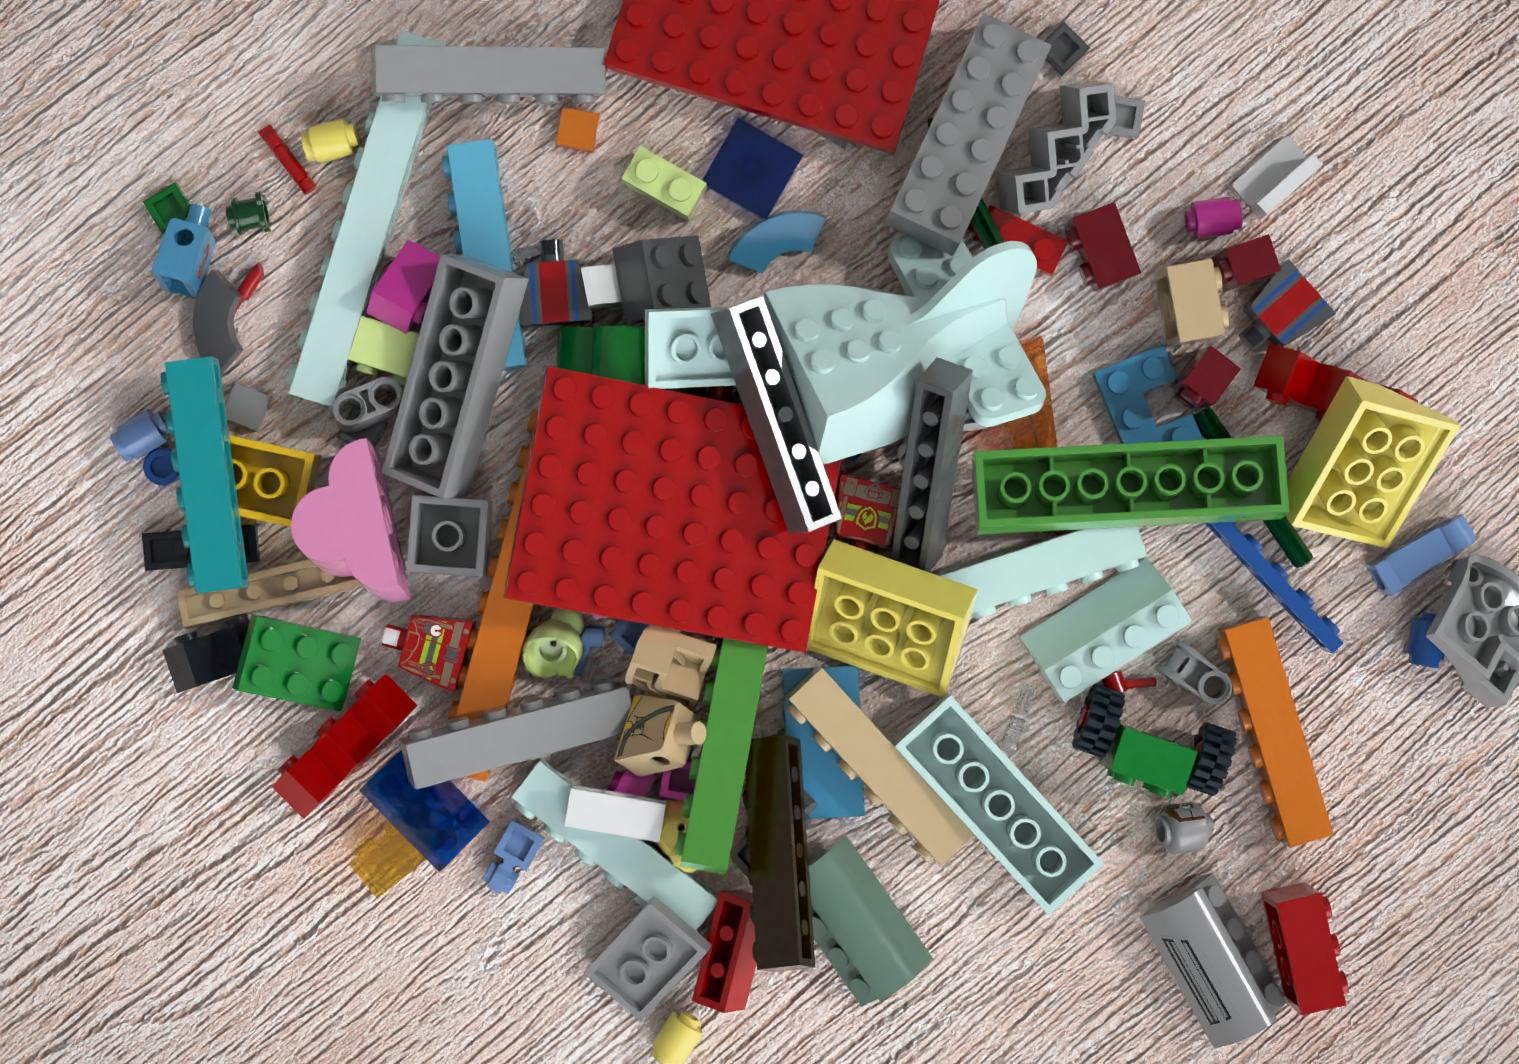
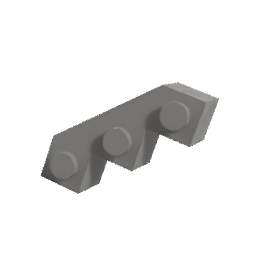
M1087 81L1060 86L1063 123L1028 129L1031 166L997 172L1001 210L1022 214L1055 207L1063 196L1061 192L1072 177H1077L1094 153L1092 149L1103 134H1108L1116 123L1114 83Z

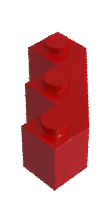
M1269 343L1253 386L1267 393L1265 396L1267 401L1281 406H1287V403L1316 413L1314 418L1321 421L1346 376L1364 381L1367 380L1350 370L1319 363L1301 351ZM1381 385L1418 403V400L1402 390Z
M387 674L383 675L375 684L370 679L367 680L353 694L358 699L355 704L338 721L330 717L315 732L320 737L316 743L299 759L292 755L277 770L282 776L272 788L303 819L321 804L418 706Z

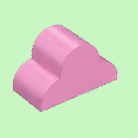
M367 438L359 439L344 446L334 457L329 469V486L317 488L299 501L291 518L292 537L297 547L322 571L340 577L353 575L371 594L384 601L401 602L410 600L409 585L386 480L382 473L381 458Z

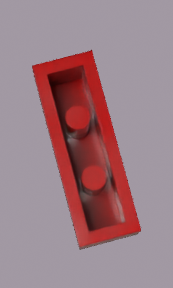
M741 889L719 891L707 941L712 945L702 958L692 998L693 1002L722 1013L745 1010L757 964L752 954V947L755 942V927L750 917V906L753 903L752 893Z

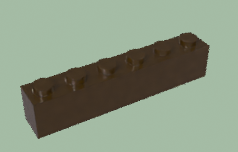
M786 734L751 739L745 771L746 789L743 792V802L748 812V827L745 831V839L750 848L751 861L748 867V880L752 886L753 903L750 906V917L755 927V942L752 947L753 958L757 963V970L782 972L816 968L800 739Z

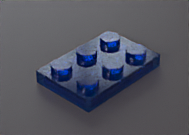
M402 750L359 790L439 872L490 822L451 781L415 789L409 783Z

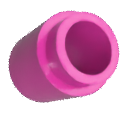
M1229 197L1194 201L1190 204V210H1185L1184 212L1186 230L1188 233L1193 232L1195 239L1231 235L1234 230L1242 229V210L1238 199L1230 200Z

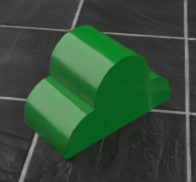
M594 326L593 328H558L556 368L645 385V327ZM706 387L666 388L664 390L705 398Z

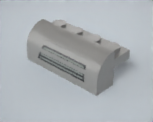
M1214 873L1201 876L1181 894L1161 899L1140 917L1214 1048L1243 1041L1261 1032L1277 1020L1275 1013L1287 1002Z

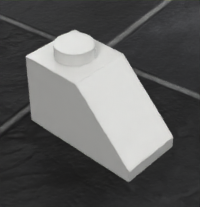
M615 264L581 268L587 302L592 312L622 307Z

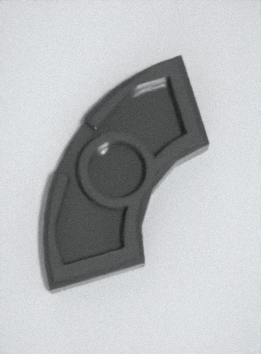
M212 269L202 283L196 298L193 313V329L200 356L218 358L222 375L244 350L236 338L234 329L235 310L243 296L219 270Z

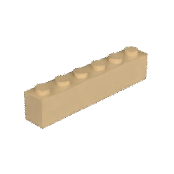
M816 666L784 696L790 703L786 708L790 715L800 725L807 721L816 731L811 736L813 740L826 753L832 749L840 757L841 760L837 763V766L850 780L857 776L863 782L866 788L862 793L876 808L883 804L892 814L887 820L902 836L908 832L916 840L912 847L925 862L929 863L933 859L942 866L974 836L973 832L823 668Z

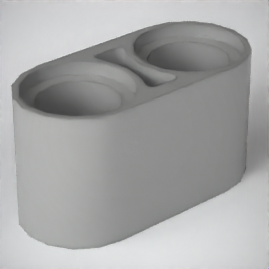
M383 377L342 393L335 399L332 407L336 425L344 432L355 433L393 418L398 414L403 396L401 386L394 379ZM388 390L396 395V400L391 405L383 406L376 402L375 397L379 392ZM347 405H355L360 408L361 414L355 420H345L340 416V411Z

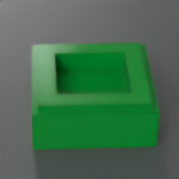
M176 182L143 201L163 235L171 218L185 220L190 204Z

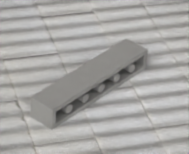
M375 45L371 49L373 96H382L383 103H405L406 96H421V103H444V96H458L459 103L468 104L482 103V97H497V103L502 104L520 103V97H535V103L537 104L558 103V97H573L574 104L595 103V97L606 94L605 65H603L605 47Z
M614 678L602 679L593 682V688L579 691L578 688H568L556 692L557 698L542 701V697H534L520 702V707L506 711L505 707L491 708L483 711V717L469 720L467 716L456 717L447 720L446 727L434 730L431 729V726L414 728L408 731L409 736L399 739L409 783L415 789H420L622 735L631 707L628 687L620 682H615Z

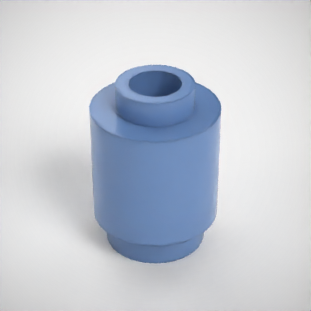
M146 409L116 427L117 432L110 435L111 441L120 456L125 461H128L131 458L137 460L168 441L166 433L169 431L166 419L159 411L153 414L150 409Z

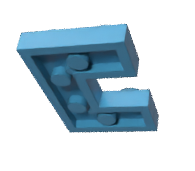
M1163 344L1092 373L1121 444L1203 440L1192 413L1157 427L1146 402L1144 392L1177 379Z

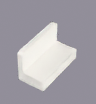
M1286 136L1231 184V188L1260 219L1270 213L1316 172L1323 163L1314 153L1306 157L1295 143Z

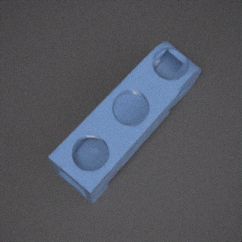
M1459 514L1439 525H1434L1365 566L1381 594L1392 596L1405 588L1404 586L1471 545L1477 538L1464 515Z

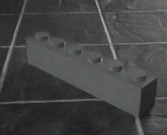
M764 297L754 298L712 313V320L789 534L811 532L842 519Z
M938 357L921 374L916 383L891 553L892 560L930 572L943 556L973 373L972 369Z

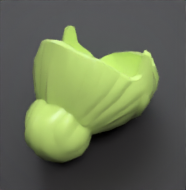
M557 609L552 613L549 621L542 623L533 629L529 636H526L521 654L525 672L532 674L536 678L548 679L555 677L557 674L568 679L573 677L575 668L583 654L580 634L584 629L581 612ZM556 641V644L551 645L550 642Z

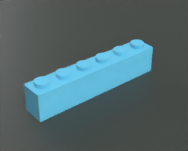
M493 139L447 145L448 155L442 156V165L445 179L452 178L454 193L447 194L450 215L457 216L459 230L453 231L456 253H463V255L514 273L496 146ZM520 312L503 370L528 367L523 328L519 320Z

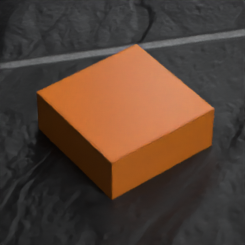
M562 107L556 146L594 153L600 114Z

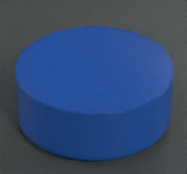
M156 448L145 457L143 470L146 477L152 483L171 485L180 479L179 471L175 472L171 460L172 449Z

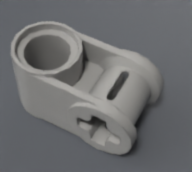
M1178 640L1176 651L1165 666L1160 665L1157 671L1203 702L1209 704L1225 702L1232 692L1230 678L1208 662L1195 649ZM1215 676L1221 682V690L1217 696L1208 697L1204 692L1203 686L1209 677Z

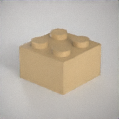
M1212 259L1168 266L1154 274L1167 348L1208 341L1226 334L1225 327H1229V315L1226 305H1220L1218 290L1222 289V276L1219 267L1213 266Z

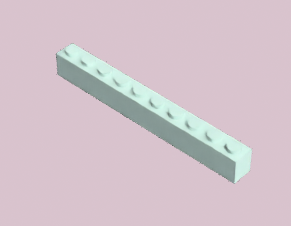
M403 30L400 31L398 40L393 38L390 45L446 46L445 43ZM376 96L380 97L376 112L370 111L365 124V133L369 134L365 148L359 147L355 156L353 168L358 171L354 184L348 183L343 195L342 205L346 206L343 219H337L331 235V241L335 242L331 256H325L321 266L320 277L324 278L320 293L315 291L310 302L309 313L313 314L309 329L303 328L299 337L298 349L302 350L298 365L292 364L288 373L286 385L291 386L289 391L291 395L333 407L335 399L344 392L353 361L348 360V356L360 317H367L368 313L366 311L370 296L378 282L432 107V103H421V96H406L405 103H383L382 96Z

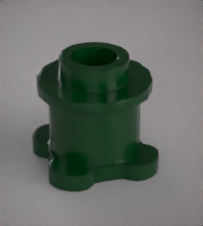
M261 191L255 192V198L238 201L237 197L232 198V206L226 207V216L230 229L236 228L239 235H243L244 230L262 228L265 232L271 231L267 201Z

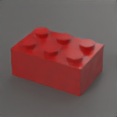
M1305 882L1261 892L1283 995L1287 1004L1300 1015L1346 1006L1344 994L1349 993V986L1344 971H1339L1336 956H1340L1341 951L1336 934L1330 933L1327 919L1332 918V909L1327 896L1322 897L1321 892Z

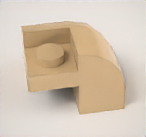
M655 625L648 626L642 632L634 648L625 675V683L636 685L644 691L643 695L675 700L693 712L717 645L709 643L699 635L681 634V630Z

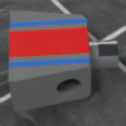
M562 239L540 241L542 262L525 264L524 277L529 280L520 309V325L524 328L594 323L593 312L587 302L579 260H564Z
M1289 259L1280 263L1281 271L1270 275L1243 308V311L1252 320V323L1239 334V338L1252 351H1255L1267 339L1274 345L1284 347L1336 314Z

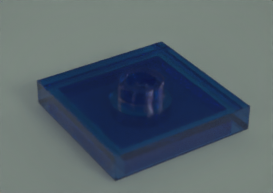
M738 117L702 181L707 183L708 189L764 220L771 214L802 160L803 154Z

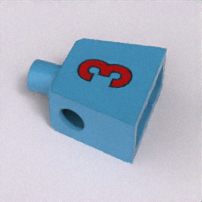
M189 204L185 220L170 219L151 270L164 291L193 299L197 298L201 285L207 277L215 248V239L209 228H207L211 215L210 209L197 204Z

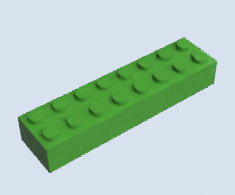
M1283 436L975 451L972 458L976 535L1282 519L1290 512Z

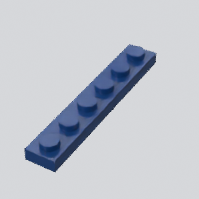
M1237 522L1205 523L1324 652L1334 653L1344 644L1337 636L1340 632L1339 628L1327 616L1324 615L1320 618L1311 608L1315 604L1313 600L1302 589L1298 588L1295 591L1286 582V579L1289 577L1287 572L1276 561L1273 560L1269 563L1260 554L1263 547L1251 534L1243 535L1234 526Z

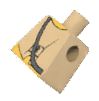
M636 694L634 695L614 760L636 776H646L681 768L687 763L692 745H699L705 741V725L699 721L696 714L680 702Z

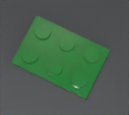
M252 614L232 688L240 692L342 712L361 638Z

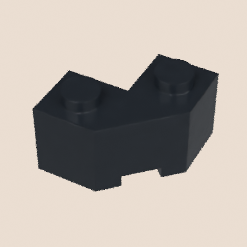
M247 613L226 620L227 628L202 637H198L197 631L174 638L175 646L162 650L177 693L237 672L250 622Z

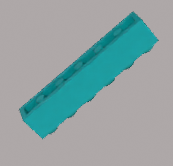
M208 356L164 362L166 372H161V386L164 395H169L171 410L166 411V423L169 433H174L176 448L171 450V460L174 471H179L181 487H177L176 497L179 509L185 510L186 525L182 526L181 532L184 547L190 548L192 563L187 564L189 585L191 587L195 586L196 594L249 587L219 359Z

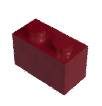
M1115 202L1073 217L1067 222L1069 229L1065 230L1066 238L1072 251L1078 250L1083 263L1078 266L1081 278L1085 286L1091 285L1093 292L1141 274Z
M1269 234L1227 248L1211 257L1213 266L1220 269L1223 292L1264 279L1281 271Z
M1208 346L1196 351L1170 387L1177 392L1174 397L1189 409L1193 410L1195 406L1199 409L1214 406L1241 368L1214 347Z

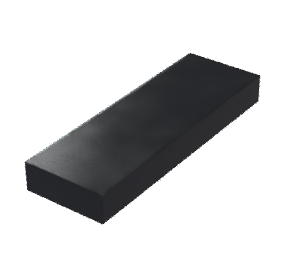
M241 525L246 563L260 562L258 525ZM181 530L142 533L145 571L187 568V564L192 563L190 548L184 547Z

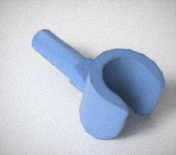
M590 625L584 629L582 635L583 654L575 668L574 675H582L590 654V647L602 648L604 627Z

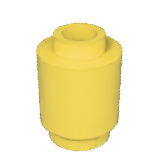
M340 118L309 127V131L301 133V142L308 161H318L321 164L355 155V146L360 145V137L354 123L349 124L346 118Z
M682 1010L680 1014L671 1012L652 1043L654 1048L651 1051V1055L662 1064H684L703 1034L702 1029L699 1027L701 1021L685 1010Z

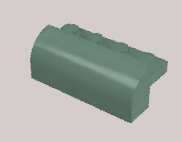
M847 836L821 849L808 862L814 940L861 1007L876 999L882 1001L913 980L931 962L933 957Z

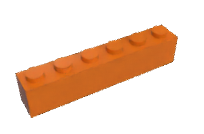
M1258 616L1218 628L1220 638L1216 639L1217 649L1221 659H1227L1231 674L1227 676L1232 683L1231 693L1233 696L1238 695L1242 710L1237 711L1238 719L1244 732L1249 731L1253 746L1248 747V752L1254 768H1260L1264 782L1259 783V789L1265 804H1271L1274 818L1270 819V826L1277 841L1281 840L1284 845L1292 848L1334 835L1269 617Z

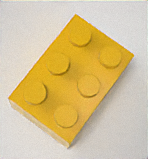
M229 435L240 516L291 527V518L295 507L305 495L315 489L322 455Z

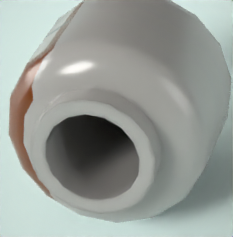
M1195 802L1168 805L1163 807L1159 816L1155 818L1154 833L1159 845L1164 846L1172 854L1204 849L1208 843L1209 836L1213 833V821L1211 816L1205 813L1203 808Z

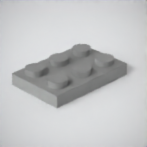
M653 896L588 965L584 974L638 1020L642 1021L703 958L712 944L658 898Z

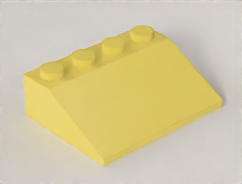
M1346 376L1287 481L1290 512L1286 514L1287 519L1295 527L1388 548L1454 438L1460 424L1379 384Z
M833 539L817 571L814 586L817 590L807 650L944 698L970 621L978 589Z

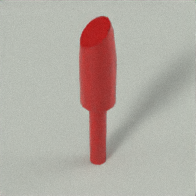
M260 262L253 266L237 289L243 297L236 307L235 313L244 299L247 301L250 299L264 276V270Z

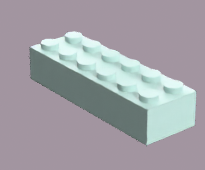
M946 693L944 698L941 697L892 742L894 747L1048 916L1105 865L949 693Z

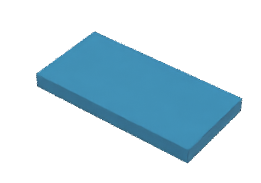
M852 665L821 667L860 709L858 667ZM815 667L783 669L784 696ZM784 697L785 734L800 739L803 789L817 803L808 816L811 819L865 816L864 794L862 793L864 790L863 782L857 776L850 780L837 766V763L841 760L840 757L832 749L826 753L813 740L811 736L816 731L807 721L800 725L786 710L790 703Z

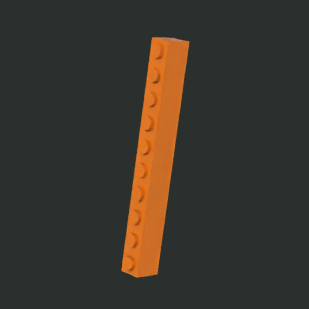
M532 409L527 426V431L533 432L529 447L522 446L518 458L517 467L523 469L519 483H512L507 499V504L513 505L509 520L502 519L497 540L503 542L500 555L492 556L487 577L493 578L489 593L483 591L478 605L477 613L483 614L480 628H473L469 638L467 650L473 651L470 665L463 664L457 686L463 687L460 702L453 701L448 720L467 716L469 720L483 717V711L491 708L505 707L506 711L508 709L522 657L524 639L528 635L536 606L533 603L503 598L538 410ZM491 770L465 777L485 782L489 778Z

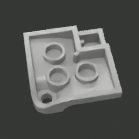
M1471 555L1459 559L1447 578L1452 583L1451 588L1425 636L1444 653L1463 679L1460 686L1486 708L1506 705L1519 680V576L1489 557Z

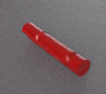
M269 124L258 132L268 147L273 150L274 155L295 183H298V187L304 195L314 191L317 188L316 184L308 177L307 172L286 144H283V140Z

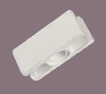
M573 784L570 789L564 826L659 842L667 800Z

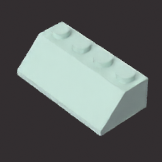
M1147 557L1139 560L1140 566L1120 572L1019 636L1058 700L1064 703L1193 622L1173 589Z

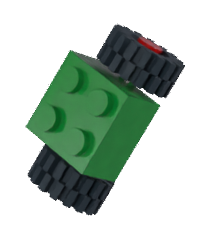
M1094 684L1090 688L1076 723L1077 728L1074 731V739L1072 741L1074 749L1100 757L1099 764L1108 769L1106 775L1112 777V779L1134 786L1136 780L1142 781L1143 788L1166 798H1170L1172 792L1183 795L1186 787L1211 796L1218 793L1219 789L1223 786V779H1226L1228 775L1227 770L1231 767V758L1235 753L1236 748L1234 746L1237 739L1234 731L1204 722L1200 726L1198 734L1194 737V744L1189 748L1121 724L1119 719L1123 713L1122 708L1125 704V694L1098 684Z

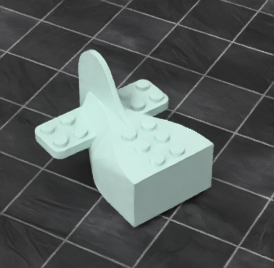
M903 235L891 242L888 259L906 296L858 285L809 284L784 287L765 292L764 300L823 465L886 446L909 435L917 379L937 357L973 370L967 409L974 421L979 425L985 427L996 426L1040 411L1046 398L1045 388L1012 330L1020 318L1037 269L1036 257L1027 244L1019 241L1003 242L989 247L975 257H972L962 239L956 252L951 256L909 235Z

